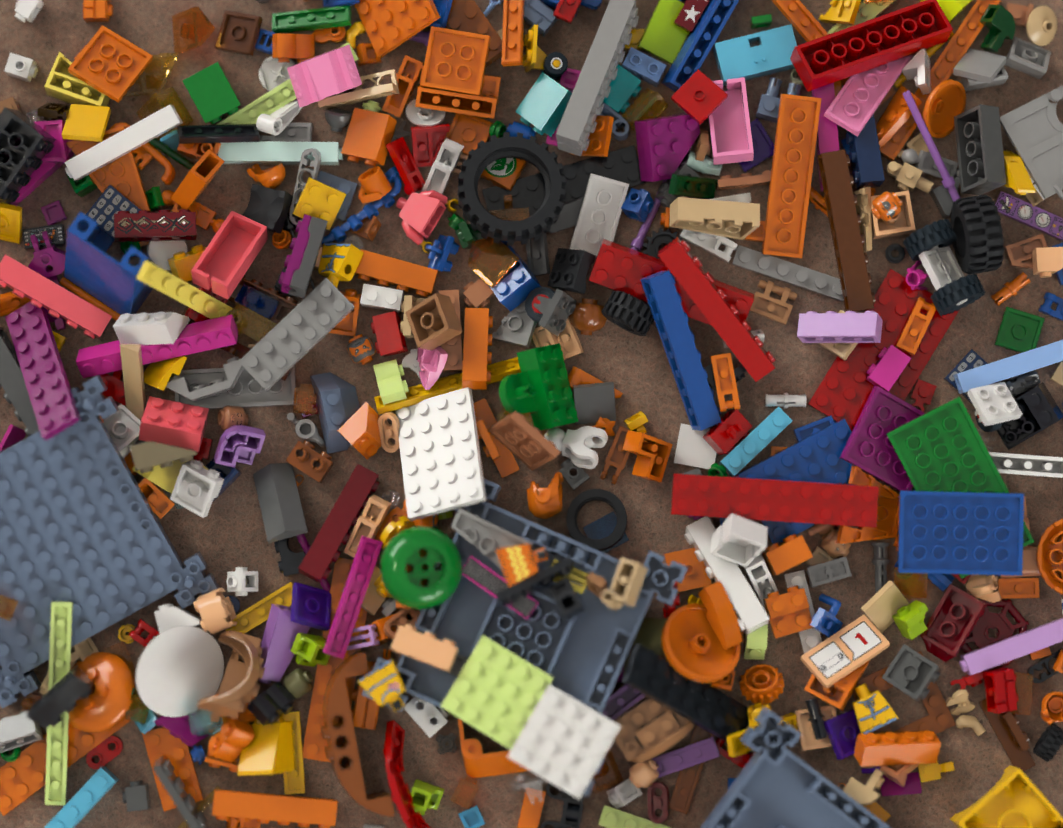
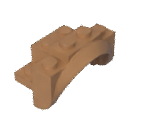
M225 631L220 634L218 642L232 647L233 651L218 696L199 700L197 708L212 712L210 721L218 723L220 716L237 719L238 713H243L246 702L250 703L252 696H257L260 685L256 684L257 679H262L265 667H262L264 659L260 658L263 647L259 646L260 638L236 631Z

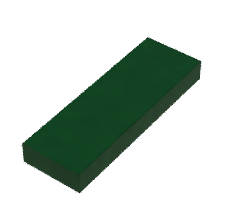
M672 174L668 194L713 199L717 180Z

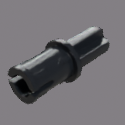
M818 698L806 700L805 703L807 704L810 716L808 721H811L815 739L826 738L827 733L823 722L824 715L821 714Z

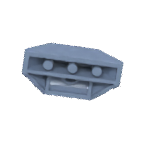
M331 372L312 375L310 378L327 454L346 451L351 444L337 430L360 408L356 388Z

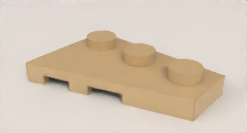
M864 187L853 192L857 197L856 212L859 213L861 218L859 229L860 233H863L865 240L863 245L864 253L872 250L871 187Z

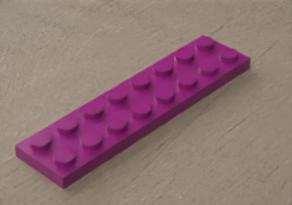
M28 302L5 318L41 437L47 441L78 422L80 417L44 307L40 309Z

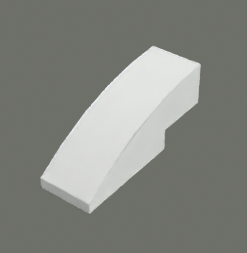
M448 138L444 140L422 191L435 190L441 194L444 193L464 149L463 145Z

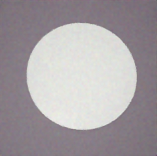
M192 626L171 628L156 636L144 649L136 669V686L142 701L155 713L167 717L185 716L199 710L200 708H197L198 701L215 695L222 681L224 659L221 648L209 633Z

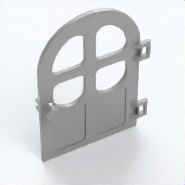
M1063 85L1000 117L1002 128L1021 157L1044 199L1057 193L1060 199L1063 200V124L1058 120L1056 114L1057 104L1063 99Z

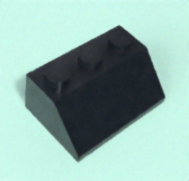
M76 665L30 707L26 716L45 729L49 725L54 727L62 719L60 717L61 714L65 711L69 713L77 706L76 701L80 697L84 699L93 691L91 689L93 682Z

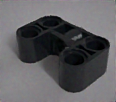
M548 782L546 786L547 795L553 799L563 800L561 821H544L540 828H544L548 824L553 825L554 828H580L584 795L579 800L562 789L558 794H552L549 791L552 783Z

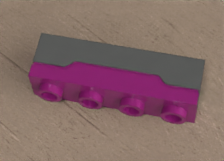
M304 214L302 221H298L295 231L298 232L297 238L293 237L290 249L293 251L291 255L287 254L284 264L287 269L286 272H281L279 284H282L281 292L305 298L328 221Z

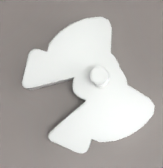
M411 349V353L403 358L402 366L416 372L420 379L419 371L421 370L419 362L416 360L418 349Z

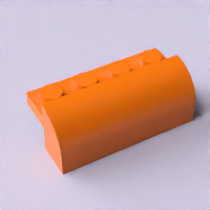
M422 65L415 107L491 119L495 118L501 77L484 74L481 94L476 96L422 87L421 79L424 65Z

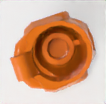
M561 472L555 473L547 488H541L539 483L536 484L535 481H531L530 488L527 489L528 508L536 518L548 519L563 510L562 482L564 477Z

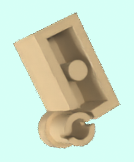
M621 557L610 587L614 592L610 590L603 591L604 597L601 596V600L612 610H619L622 605L634 608L648 569L638 562Z

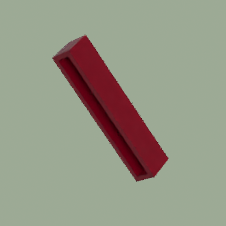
M357 464L302 561L299 573L318 583H321L322 579L327 580L332 570L329 568L331 563L337 562L341 555L340 547L342 544L346 545L351 536L349 533L352 526L355 527L360 517L358 515L362 509L364 510L371 492L375 493L380 485L378 474Z

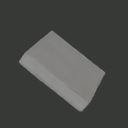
M969 48L954 67L953 75L991 83L1007 63V57Z

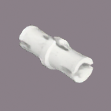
M783 393V395H765V407L779 406L784 409H788V407H806V394L788 395V393Z

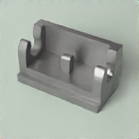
M846 556L807 567L806 570L810 580V587L852 576Z

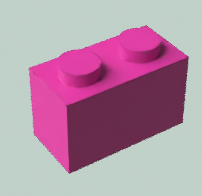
M890 345L888 348L884 347L877 356L880 358L876 365L873 363L866 372L869 375L866 378L867 381L887 392L911 360L909 356L893 345Z

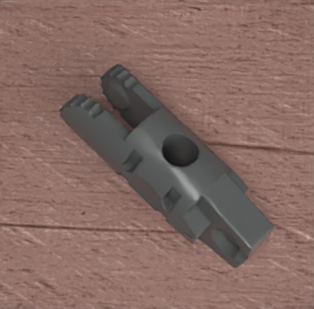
M1033 370L1006 381L1005 384L1014 398L1038 385L1040 378L1038 373Z

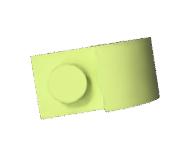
M768 624L748 635L745 633L744 659L764 660L765 650H767Z

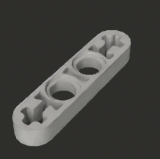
M315 148L307 149L301 155L289 214L291 222L295 225L298 223V217L293 215V211L299 200V193L303 191L307 183L303 180V174L308 171L313 179L317 180L321 154ZM313 153L312 156L315 157V160L310 163L307 155ZM310 164V167H314V169L305 168V166H308Z

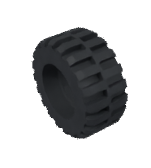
M987 195L957 199L951 207L950 223L958 237L953 242V249L955 250V256L961 270L966 274L997 270L1002 265L1004 258V237L1000 215L994 200Z

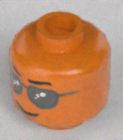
M885 191L872 201L873 209L871 212L877 220L881 218L884 221H889L901 212L900 206H902V202L894 192Z

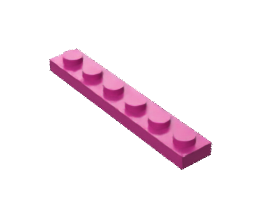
M365 536L361 537L323 653L344 659L383 542Z

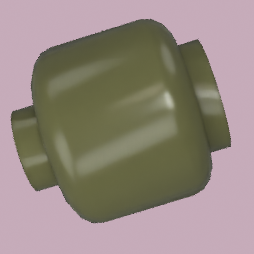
M297 668L284 677L282 685L295 698H300L311 691L313 676L308 670L304 671L301 668Z

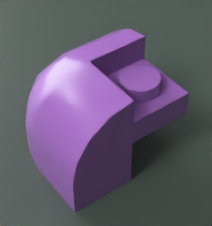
M233 425L226 429L219 439L214 455L215 463L234 468L236 462L252 465L255 454H260L266 437L264 430L246 425Z

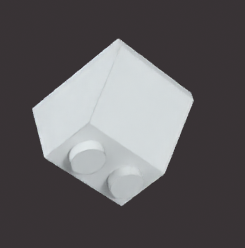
M169 603L159 606V611L154 612L160 634L179 626L196 627L201 625L200 621L202 618L184 608L182 609L180 606H174V604Z

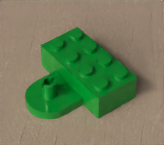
M560 343L517 353L521 372L505 376L499 386L500 400L506 411L510 414L514 411L520 414L531 412L534 427L539 431L579 422Z

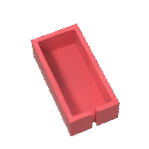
M231 211L192 268L193 284L208 291L212 288L213 293L229 299L268 240L267 226Z

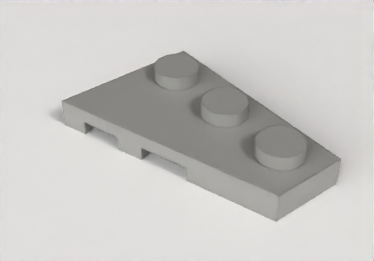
M524 301L502 319V324L496 332H493L492 339L529 348L537 322L527 315Z

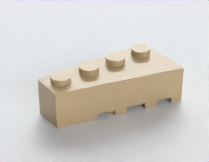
M681 196L670 204L669 227L743 240L760 226V204L695 199Z

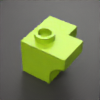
M915 600L897 610V613L892 618L903 637L913 640L927 630L924 618L928 608L925 603Z
M298 632L290 650L293 654L297 655L295 662L299 665L315 667L316 664L327 665L331 656L323 653L327 640L322 636Z
M416 779L410 793L413 799L411 803L414 806V811H419L421 815H425L427 809L437 810L445 789Z

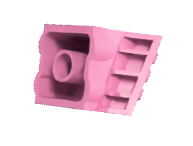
M350 45L334 49L287 68L299 107L307 106L326 97L362 85Z

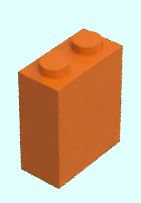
M354 108L341 153L347 157L348 161L353 163L363 161L364 164L371 167H376V164L384 166L388 153L386 145L392 140L397 120L388 114Z
M208 149L190 169L171 199L182 208L188 209L206 189L225 161Z

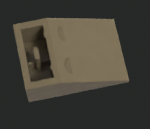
M152 441L129 447L135 471L140 470L141 474L153 471L152 466L160 465L161 468L172 466L173 461L180 459V463L194 460L193 455H197L196 451Z

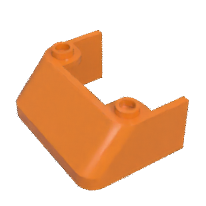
M458 719L463 761L468 776L480 778L530 771L507 757L511 750L483 754L482 745L477 739H465L463 720Z

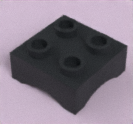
M252 184L249 204L242 215L267 226V231L281 234L293 196L286 191Z
M558 248L547 286L556 290L585 294L587 272L593 264L596 255L584 250Z

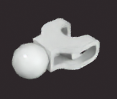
M584 426L577 430L568 429L566 433L562 429L551 428L544 434V438L553 442L556 445V449L560 452L562 451V456L570 458L575 466L594 469L599 459L596 451L590 448L604 447L607 443L608 435L603 429Z

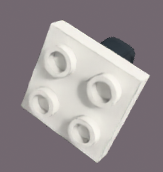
M1005 382L972 388L967 393L975 407L976 421L985 432L996 431L1001 427L1002 422L1019 419L1022 415Z

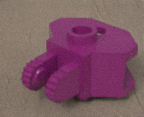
M47 231L42 232V237L46 244V247L40 248L36 235H31L34 258L28 268L46 278L61 274L65 269L66 251L56 248L55 244L52 245Z

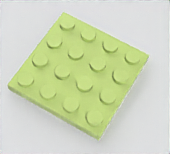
M482 635L440 707L511 750L554 677L487 636Z

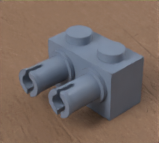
M772 77L769 79L766 94L761 95L755 117L777 123L780 103L778 93L782 80L777 79L774 86L776 78ZM789 83L787 94L799 96L801 86L797 84L793 92L795 83Z

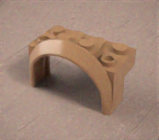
M648 698L614 720L615 723L621 725L614 740L628 762L641 763L676 744L694 728L695 724ZM671 712L675 715V717H676L677 720L679 721V723H680L679 725H678V723L676 722V720L674 719V717H673V715L671 714ZM659 715H661L659 718H657V719L654 720L653 722L649 723L650 721H652L653 719H655L656 717H658ZM635 735L637 736V738L639 739L644 748H641L640 744L635 738Z

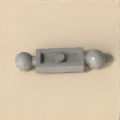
M906 149L902 153L904 163L906 162L910 165L916 163V168L942 178L929 152L920 150L918 155L915 150ZM941 157L950 177L960 178L959 168L957 169L958 162Z

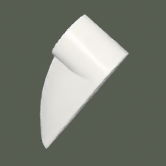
M296 100L281 107L271 115L261 114L256 122L257 130L272 135H279L303 107H299Z

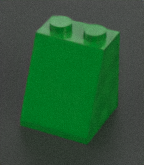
M218 62L182 80L205 123L210 122L212 125L222 120L220 116L226 112L228 115L239 111L238 106L241 104Z

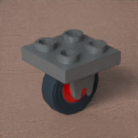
M539 287L528 294L525 301V310L533 321L539 322L538 325L559 336L565 329L566 321L569 315L573 313L577 301L559 289L554 292L550 288Z

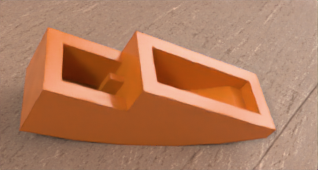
M405 55L400 69L396 73L399 94L387 96L382 111L401 118L420 77L422 65H424L423 62Z
M721 581L704 587L698 595L708 611L705 616L724 649L727 650L742 643L741 631L735 611Z

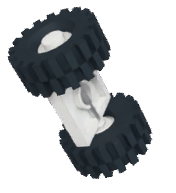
M948 219L932 222L930 225L916 230V232L910 234L903 241L912 261L921 260L923 267L928 273L931 283L936 289L931 295V299L941 316L953 313L974 303L975 300L980 299L986 293L977 274L964 276L949 246L958 237Z

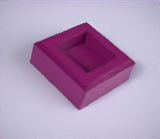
M60 200L41 207L48 226L67 219Z

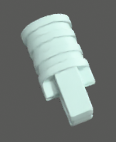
M690 151L686 164L689 168L702 174L719 176L722 164L714 165L713 159L709 156H705L704 161L695 160V153Z

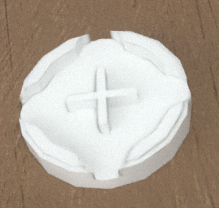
M272 56L266 58L259 69V80L263 87L270 91L290 79L287 68L295 65L294 61L290 59L289 63L278 62L277 58H272Z

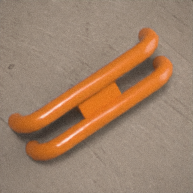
M119 122L112 125L109 130L120 126L128 128L131 125ZM147 142L133 150V154L137 155L135 157L136 164L142 160L138 165L140 170L154 158L165 168V173L161 177L162 182L165 185H170L173 182L176 173L174 166L154 146Z

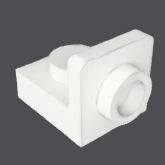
M629 778L606 791L609 802L616 809L627 805L643 794L640 788H637Z

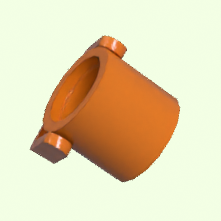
M380 166L368 169L358 178L361 184L358 198L361 200V203L380 200L392 189Z

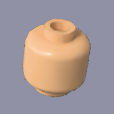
M653 759L634 763L629 769V779L637 788H648L659 777L657 770L659 766Z

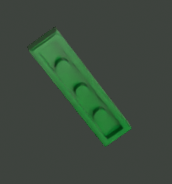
M350 5L272 13V32L274 33L351 26Z

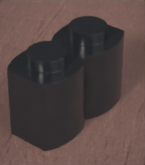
M277 682L252 699L247 709L263 726L268 723L273 724L282 713L286 715L293 709L294 706L292 704L296 698L280 682Z

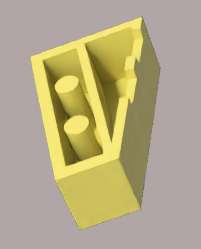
M59 52L44 86L47 95L71 104L107 107L110 98L68 73V68L72 62Z

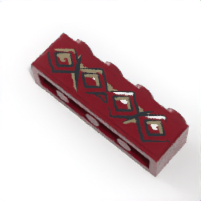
M182 209L179 212L159 210L158 213H150L149 210H141L138 213L119 211L118 214H114L115 242L196 240L197 237L196 212H191L189 209Z

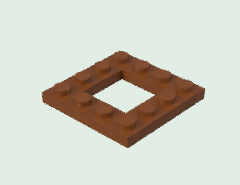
M889 666L861 678L857 686L866 683L870 693L876 690L883 692L893 687V685L882 679ZM931 682L927 687L930 691L926 698L922 700L928 715L894 731L891 730L888 723L870 733L923 732L928 730L938 734L955 726L956 723L937 683ZM854 690L852 696L854 700H857L859 697Z

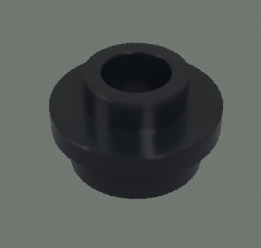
M891 244L885 250V257L890 263H900L905 257V250L899 244ZM896 250L898 257H893L891 252Z

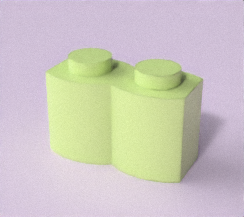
M394 359L373 365L383 405L407 399L405 392H409L407 381H402L401 376H405L402 364L398 365L397 360Z

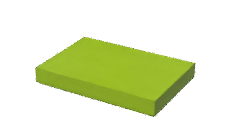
M659 0L637 47L672 65L688 35V31L674 24L684 3L678 0Z

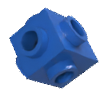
M631 188L629 194L626 195L621 209L627 218L645 222L649 213L653 210L655 202L647 190Z

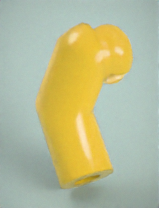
M360 21L355 22L346 32V43L349 42L352 49L356 48V36L359 33L363 34L366 32L363 23Z

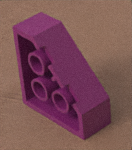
M687 113L635 121L641 181L654 182L671 179L672 174L675 173L700 134L699 123Z

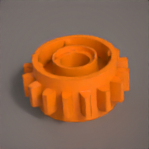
M766 664L755 665L745 670V674L741 675V681L739 682L742 696H745L746 700H750L753 704L761 703V705L772 703L778 699L779 694L783 693V687H785L783 675L778 673V668H773L771 665Z

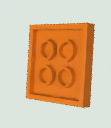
M102 25L69 66L68 73L119 103L153 60V56Z
M431 26L421 86L480 96L491 37L489 35Z

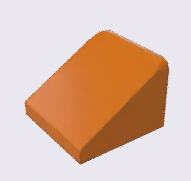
M361 43L356 46V55L359 58L357 60L358 66L381 63V57H377L372 43Z

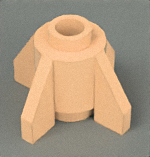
M972 574L968 582H966L967 592L975 598L992 603L1002 600L999 591H994L998 589L997 580L999 575Z

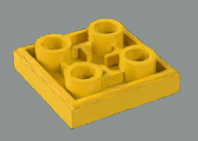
M71 104L61 134L62 138L102 142L111 114L110 107Z

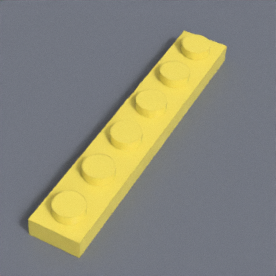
M145 260L136 277L139 281L209 319L230 315L233 310L232 307Z

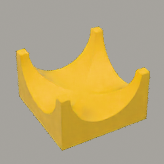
M1011 765L1004 770L1000 780L982 798L964 811L955 813L950 818L952 823L958 828H1063V817L1022 770Z

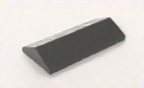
M289 463L269 464L254 473L253 477L268 543L307 533L308 530L293 466Z

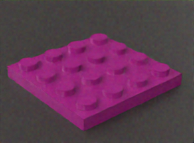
M874 386L840 458L853 466H858L862 471L898 491H911L913 485L886 433L925 413L879 386Z

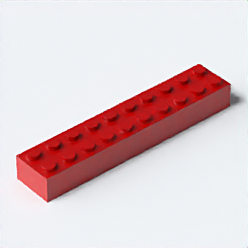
M673 474L671 514L728 518L733 513L750 520L876 528L879 487Z

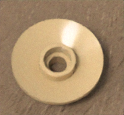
M1047 6L1036 7L1028 17L1026 30L1033 44L1045 46L1055 36L1057 30L1056 15Z

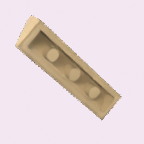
M120 344L126 408L138 419L142 420L146 408V394L141 344Z

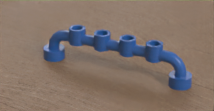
M396 166L390 168L385 173L389 183L394 182V187L380 200L365 205L362 211L351 215L341 226L333 228L330 234L323 238L322 245L324 243H331L334 240L337 243L344 241L347 237L345 232L350 228L353 231L359 230L363 226L361 221L364 218L368 217L372 220L373 216L377 217L379 215L377 209L382 205L389 208L395 203L394 197L402 188L401 176Z

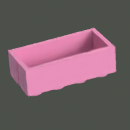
M745 77L727 79V91L724 92L728 94V97L708 117L714 165L753 161L754 158ZM723 80L713 81L723 90Z

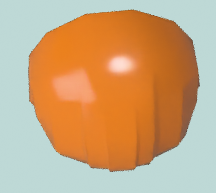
M283 163L261 170L258 164H254L252 168L247 169V173L255 182H260L266 188L275 189L282 184L286 176V169Z
M1050 692L1042 698V710L1040 712L1041 718L1049 725L1054 722L1063 721V692Z

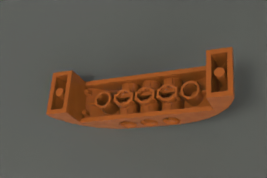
M358 651L350 655L338 666L325 690L322 710L324 726H321L323 739L325 738L328 746H325L326 758H329V761L331 760L333 771L342 788L358 804L379 815L392 817L395 814L392 798L389 793L384 791L366 795L345 682V678L369 674L366 653ZM335 716H339V722L336 725H332V719ZM339 736H343V742L340 745H336V739ZM346 756V763L339 765L340 759Z

